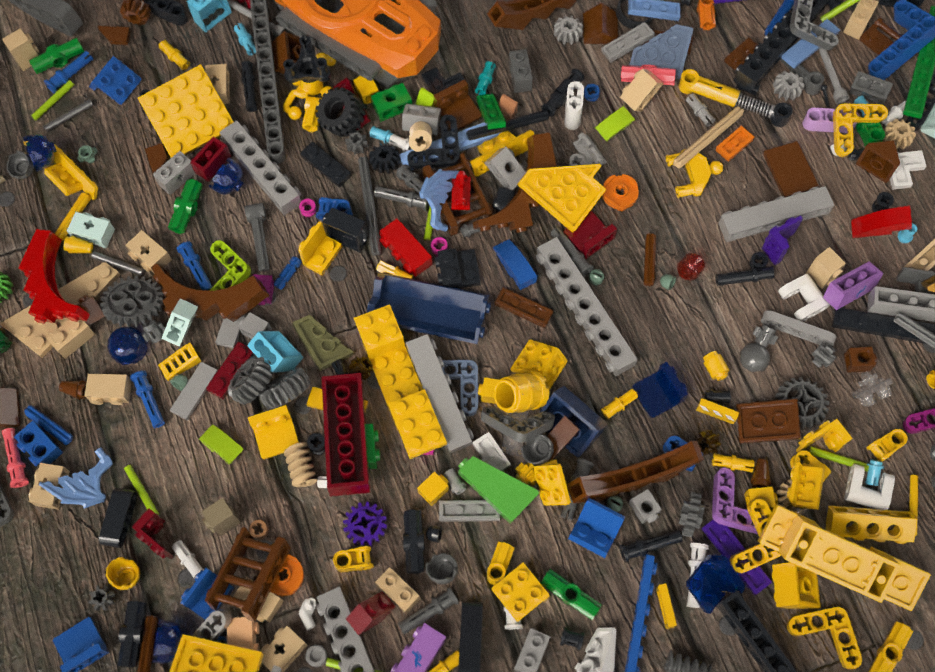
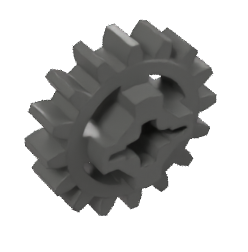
M691 491L688 501L684 500L682 504L679 524L683 525V536L692 538L695 528L699 529L702 523L705 505L700 504L702 496L700 493Z

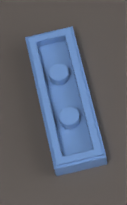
M628 0V14L679 21L680 3L661 0Z

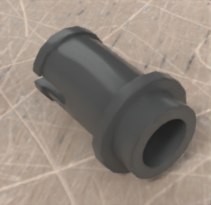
M473 222L467 225L463 224L460 227L463 237L469 238L472 234L480 231V229L474 230Z

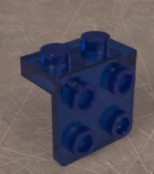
M668 362L661 364L656 373L632 386V389L638 394V400L650 418H655L681 404L688 396L686 385L679 381L675 368L670 366Z
M707 555L686 581V587L704 613L708 614L714 610L727 592H736L738 590L739 593H743L746 589L741 576L736 573L730 560L725 556Z

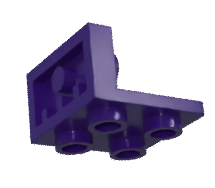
M801 215L797 218H789L780 227L778 225L770 229L768 237L765 238L762 250L774 266L782 261L790 246L787 238L795 234L803 220Z

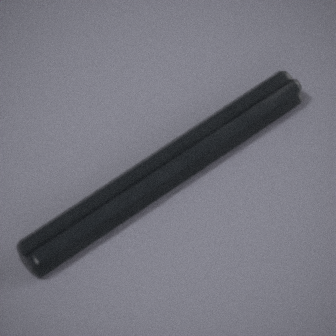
M547 110L505 120L506 127L488 130L487 126L468 130L466 136L471 141L549 119V114Z

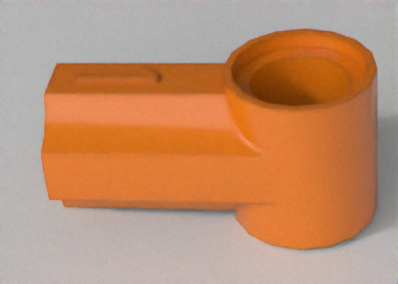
M699 0L697 12L699 13L700 28L710 30L716 25L714 1Z

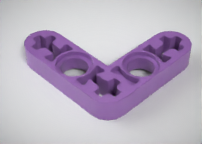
M721 468L714 475L712 517L714 521L720 525L758 534L754 524L751 525L753 522L748 510L734 506V473L728 468ZM719 492L726 493L728 500H723L719 496ZM761 515V518H758V520L767 518V516ZM737 516H744L746 524L739 522Z

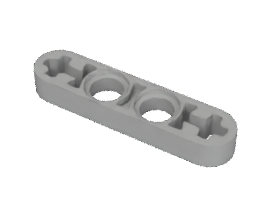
M764 311L761 319L762 323L779 331L818 345L822 344L824 347L829 344L833 347L837 337L830 331L774 311Z

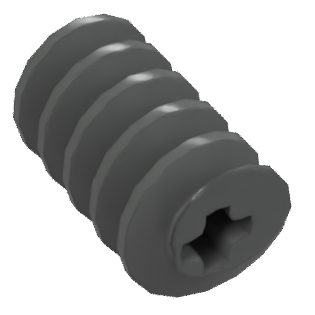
M671 650L668 653L664 666V671L711 672L712 664L707 668V664L704 661L698 665L697 659H693L690 663L689 656H685L682 660L680 653H677L674 657Z

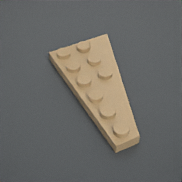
M104 262L58 290L62 298L67 303L73 305L78 304L77 300L87 294L89 297L94 295L96 300H98L103 291H106L107 287L111 286L121 274ZM30 305L0 323L3 328L43 358L53 348L46 338L69 319H56L55 323H38L34 320L35 317L28 313Z

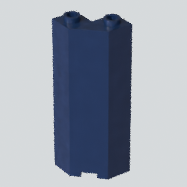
M379 272L374 280L373 296L368 302L367 313L390 304L399 328L478 344L479 339L484 337L485 327H483L486 313L489 314L491 302H488L489 295Z

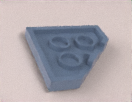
M676 24L663 34L650 39L644 45L636 47L633 50L629 66L648 64L655 65L657 68L676 69L675 79L680 80L694 28Z

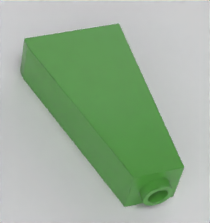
M474 456L470 459L465 458L458 465L460 468L458 474L509 524L540 493L535 488Z

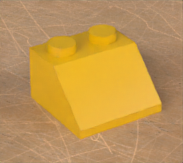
M792 562L772 565L776 607L785 609L821 608L816 573Z

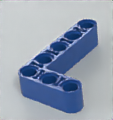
M900 0L894 4V21L908 31L869 63L868 75L885 80L935 38V17L906 0Z

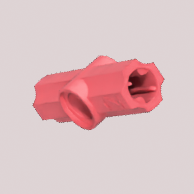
M648 64L622 66L621 81L632 82L637 71L647 69L662 81L663 85H674L676 69L657 68L655 65Z

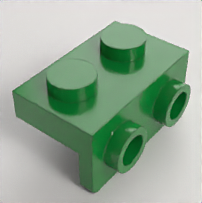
M365 424L369 469H377V461H380V449H376V442H379L378 430H374L373 424Z

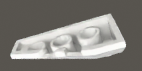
M596 629L585 649L586 655L581 664L577 663L574 668L577 670L576 672H614L616 629Z

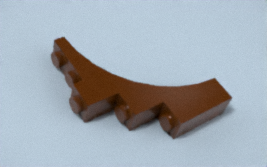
M577 0L496 1L487 15L495 27L523 30L532 18L546 20L556 7L570 9Z
M550 132L532 135L527 138L528 162L526 171L535 168L557 167ZM519 188L509 204L498 213L473 222L474 230L480 229V232L491 230V227L497 226L498 229L509 227L510 231L516 230L517 233L526 232L528 227L533 226L530 208L539 207L540 204Z
M159 264L151 267L154 272V279L163 287L162 292L166 298L162 302L165 305L164 310L168 316H171L178 301L183 299L198 306L194 315L196 318L200 317L207 321L219 312L224 319L227 318L235 322L270 296L262 282L255 276H251L245 281L229 288L203 291L187 288L179 284Z
M691 441L670 452L635 465L605 473L581 476L568 483L567 487L573 503L586 502L588 498L594 501L607 500L621 492L636 491L651 483L666 482L680 475L679 473L703 461L704 458L698 442Z

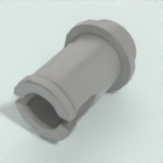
M449 469L443 474L449 481L452 493L459 495L466 490V483L461 481L455 469Z

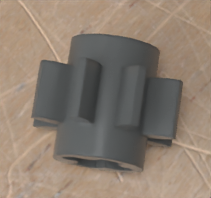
M359 131L349 133V139H345L347 151L352 150L354 155L364 153V147H368L366 135H361Z
M152 320L142 326L144 331L141 334L146 342L151 340L152 343H157L162 340L165 327L161 321L156 323L155 320Z
M764 323L762 327L756 326L752 333L756 337L754 341L765 347H768L769 344L774 345L778 339V336L775 334L776 329Z
M821 344L812 353V356L815 357L812 362L819 368L823 365L827 368L837 358L834 355L836 350L830 344L826 347Z
M97 585V590L89 592L91 600L88 603L91 605L96 604L94 606L96 611H99L101 607L103 610L108 611V607L111 604L115 605L113 597L116 593L109 592L110 587L107 585L104 589Z

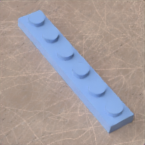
M485 122L459 131V151L461 152L480 145L484 141L498 136L500 133L471 141L468 140L466 132L486 126ZM447 137L445 139V142L448 144H453L455 142V139L453 137ZM442 139L433 141L428 149L442 148ZM413 149L399 154L402 165H408L407 156L411 151H414ZM453 149L449 150V156L453 155ZM433 154L428 159L431 162H435L439 157ZM413 157L414 163L418 162L417 157Z

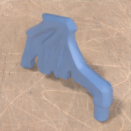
M439 169L430 178L426 177L419 192L420 198H425L431 207L430 225L436 230L444 232L448 230V225L441 222L440 214L442 207L439 203L444 204L448 198L446 193L451 192L453 187L452 183L447 180L450 178L455 179L459 171H442V169Z
M100 447L95 451L100 460L95 467L89 469V476L80 471L79 473H72L73 478L67 475L59 477L58 483L63 488L54 486L50 481L40 482L39 485L60 499L62 504H77L87 508L105 501L106 495L100 490V479L112 466L113 462L110 456L106 455Z

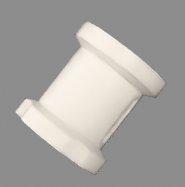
M504 607L506 612L505 629H523L521 620L517 622Z

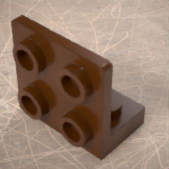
M465 80L433 95L434 107L441 108V118L447 114L454 116L457 121V130L482 118L481 112L468 95V84ZM446 121L447 127L451 131L450 121Z

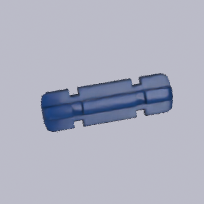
M293 256L290 259V264H287L279 275L280 278L274 281L276 288L282 290L285 287V282L290 280L296 272L295 269L301 265L299 258Z

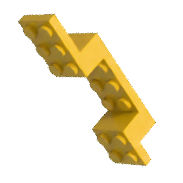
M390 304L355 317L354 321L361 336L364 349L372 363V369L409 459L447 445L425 389L423 390L409 357L403 335Z
M778 504L775 505L758 539L760 544L778 551L789 562L882 603L883 599L910 611L913 610L931 575L925 570L874 547L867 549L822 529L814 520Z

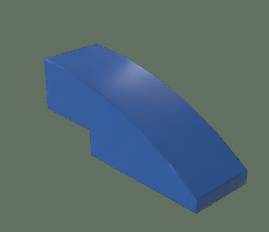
M510 239L493 247L510 278L514 279L520 290L537 282L536 273Z

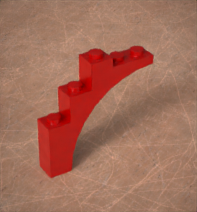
M36 229L18 267L28 277L23 291L30 295L29 298L34 300L28 313L35 317L34 320L41 324H46V322L55 323L56 319L63 320V318L78 322V320L87 321L90 314L77 305L67 303L57 288L55 262L62 240L51 231Z

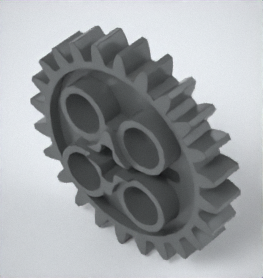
M138 275L134 279L128 276L126 281L120 278V283L113 282L114 287L108 286V291H103L104 297H101L102 303L100 305L107 320H112L113 324L118 322L120 327L126 323L127 328L133 323L137 327L138 322L145 325L146 319L152 321L151 316H158L157 311H162L161 306L164 305L162 302L164 295L161 287H158V283H153L151 278L146 281L145 276L138 279Z

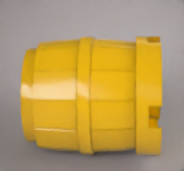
M535 370L511 374L501 378L494 387L493 395L496 405L507 413L526 412L527 410H536L545 406L550 392L549 387L546 388L544 382L547 381L546 378Z

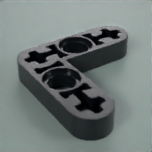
M447 114L441 118L442 148L426 149L420 152L411 151L408 154L407 162L411 168L423 169L427 165H430L431 168L450 167L459 163L460 151L457 121L454 116ZM446 121H450L451 131H447ZM447 137H453L455 139V142L453 144H448L445 142V139ZM453 149L454 160H450L449 150ZM433 154L439 157L436 162H431L428 158ZM413 157H417V163H414Z

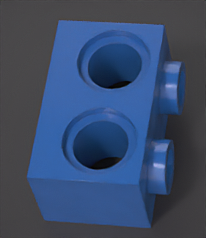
M33 420L14 436L18 441L17 447L23 453L27 451L30 454L28 459L36 467L40 463L51 464L64 453ZM34 436L33 441L28 443L29 438ZM46 449V453L40 456L41 452Z

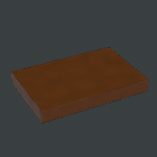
M798 141L763 152V156L782 196L788 197L796 192L803 193L811 188L819 187Z
M798 399L736 404L737 411L739 412L737 419L740 444L801 439Z

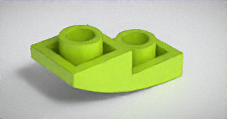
M623 106L598 124L595 129L608 142L618 132H622L634 122L635 119Z
M213 424L199 438L212 452L215 451L228 464H231L244 450Z

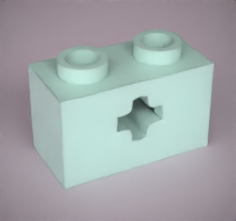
M75 212L67 229L70 236H76L103 248H107L115 231L110 220L107 218H96L86 212H83V214Z
M180 299L171 313L162 339L180 347L188 333L198 306Z

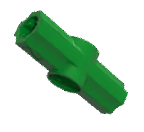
M76 37L62 45L52 44L48 46L45 53L29 60L35 73L39 74L53 66L56 68L65 66L68 59L84 52Z
M194 179L186 181L181 196H178L174 202V213L168 225L169 230L177 234L185 232L190 217H193L197 211V200L203 188L202 183Z
M549 569L540 583L544 588L559 597L566 605H570L591 621L602 606L599 602L581 591L577 585L571 584L551 569ZM573 590L576 593V598L573 600L568 599L565 592Z

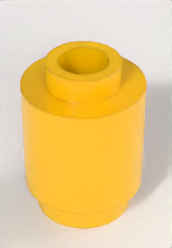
M713 351L703 357V364L712 380L717 379V381H720L728 376L727 373L730 370L721 354Z

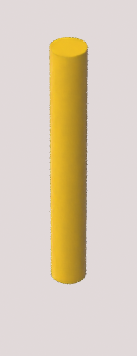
M910 475L909 512H912L917 518L915 536H917L918 475Z

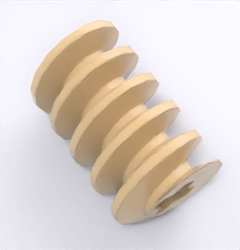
M423 121L416 122L410 127L409 145L416 152L428 149L432 143L431 126Z
M306 442L296 443L284 451L294 487H307L317 482V479H311L316 473L314 471L309 472L314 466L313 464H307L312 458L305 457V455L310 453L308 449L303 450V448L308 446Z

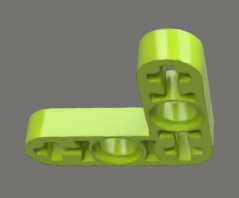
M218 240L211 245V253L228 271L209 291L225 289V284L229 280H232L231 286L237 285L250 276V266L226 243ZM220 247L225 252L224 254L219 252ZM231 256H234V261L230 264H227V260ZM238 266L243 269L242 273L237 269Z

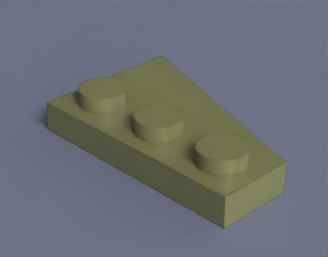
M311 315L292 322L293 328L319 372L330 367L333 362L337 364L336 360L338 359L345 360L354 355L350 348H346L337 337H333Z

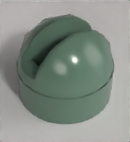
M594 269L589 274V281L593 285H600L604 280V274L600 269Z
M665 274L660 279L662 287L667 290H671L676 282V277L671 274Z
M177 374L170 382L177 390L182 391L187 385L188 379L182 374Z
M614 495L608 498L606 506L613 511L619 512L623 507V501L619 496ZM611 499L620 503V506L611 502Z

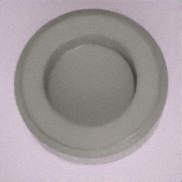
M313 645L306 651V661L313 667H320L327 660V652L322 646Z

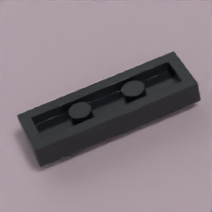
M313 141L300 152V156L338 188L352 176L350 171Z

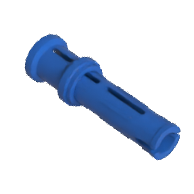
M85 51L63 70H57L54 76L48 80L45 79L44 84L52 93H56V90L67 83L71 76L93 61V57L90 55L86 58L89 53Z
M190 241L180 244L176 250L182 255L183 263L190 268L201 290L209 291L213 286L199 263L200 257L198 254H195L192 248L193 244Z
M146 371L135 372L129 378L134 382L136 395L141 397L153 428L162 427L165 425V421L153 397V387L149 385L146 378L147 373Z

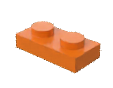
M741 125L721 142L715 151L729 162L754 140V136Z

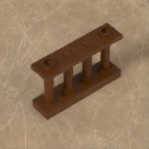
M464 153L460 154L459 164L442 169V171L463 170L467 177H471L470 187L473 194H470V202L477 200L481 209L457 217L452 214V201L448 200L444 204L439 203L442 207L441 217L444 223L448 225L450 236L458 234V227L461 223L483 215L487 218L494 214L492 205L487 203L471 170L470 160L465 158ZM430 165L423 167L424 180L426 177L430 178L436 173L435 170L432 171Z
M242 527L240 533L235 537L234 544L212 587L208 590L205 601L213 610L217 609L220 602L242 608L241 612L248 620L255 622L291 547L285 538L279 536L273 544L254 540L249 531ZM248 547L269 552L266 561L263 563L244 558L243 556ZM239 565L260 571L255 581L234 576V573ZM229 583L251 589L247 599L243 600L224 594Z

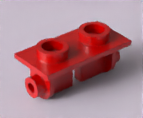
M459 171L456 178L452 179L451 210H470L471 177H467L464 171Z

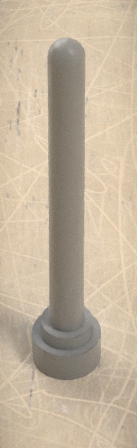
M228 0L230 7L252 19L251 10L233 0ZM270 22L271 30L276 37L284 31L289 32L282 25H275Z
M819 48L818 50L835 90L833 95L835 103H844L849 99L848 92L841 87L827 50Z

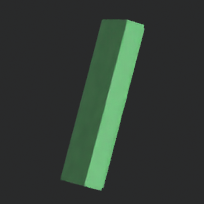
M478 95L477 103L488 130L506 127V121L495 95Z

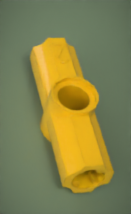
M898 621L893 624L883 645L878 648L877 656L868 672L893 671L896 663L901 660L902 652L913 633L910 627ZM887 648L893 653L892 659H889L886 655Z

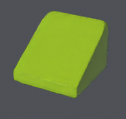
M421 88L415 105L434 107V94Z

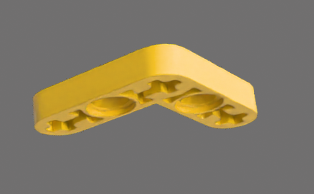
M840 104L833 111L835 153L839 157H846L853 151V122L879 123L887 117V108L881 104ZM842 109L847 114L842 116V113H839V111ZM856 110H863L865 116L862 118L857 116ZM877 110L882 114L880 117H878V114L870 115V113H875ZM840 126L846 127L848 131L846 135L839 132ZM843 143L844 147L847 148L845 152L844 149L840 148L843 145Z
M755 499L749 502L747 509L760 537L763 531L762 525L768 521L772 512L766 501ZM756 504L762 506L760 512L754 511V508L757 507ZM761 515L767 516V518L758 520V518H761ZM758 543L732 555L728 564L733 572L744 573L782 555L776 550L767 552L766 549H769V547L765 546L764 548L763 544ZM756 549L762 552L760 561H756L753 558V552ZM737 559L749 560V562L742 563L741 568L735 566L738 562Z
M829 608L798 615L788 620L787 630L793 636H802L830 629L842 666L846 669H856L861 665L862 656L848 614L843 608ZM835 612L837 615L841 614L842 618L839 622L836 619L828 622L827 617L835 615ZM813 616H819L822 619L823 624L820 628L812 624ZM795 621L797 622V624L805 623L807 621V626L800 628L799 632L797 629H793L792 625L795 624ZM841 632L848 634L850 639L848 644L840 642L839 634ZM852 646L853 649H850L849 653L851 657L856 659V661H853V665L846 660L849 657L848 650L843 652L842 648Z

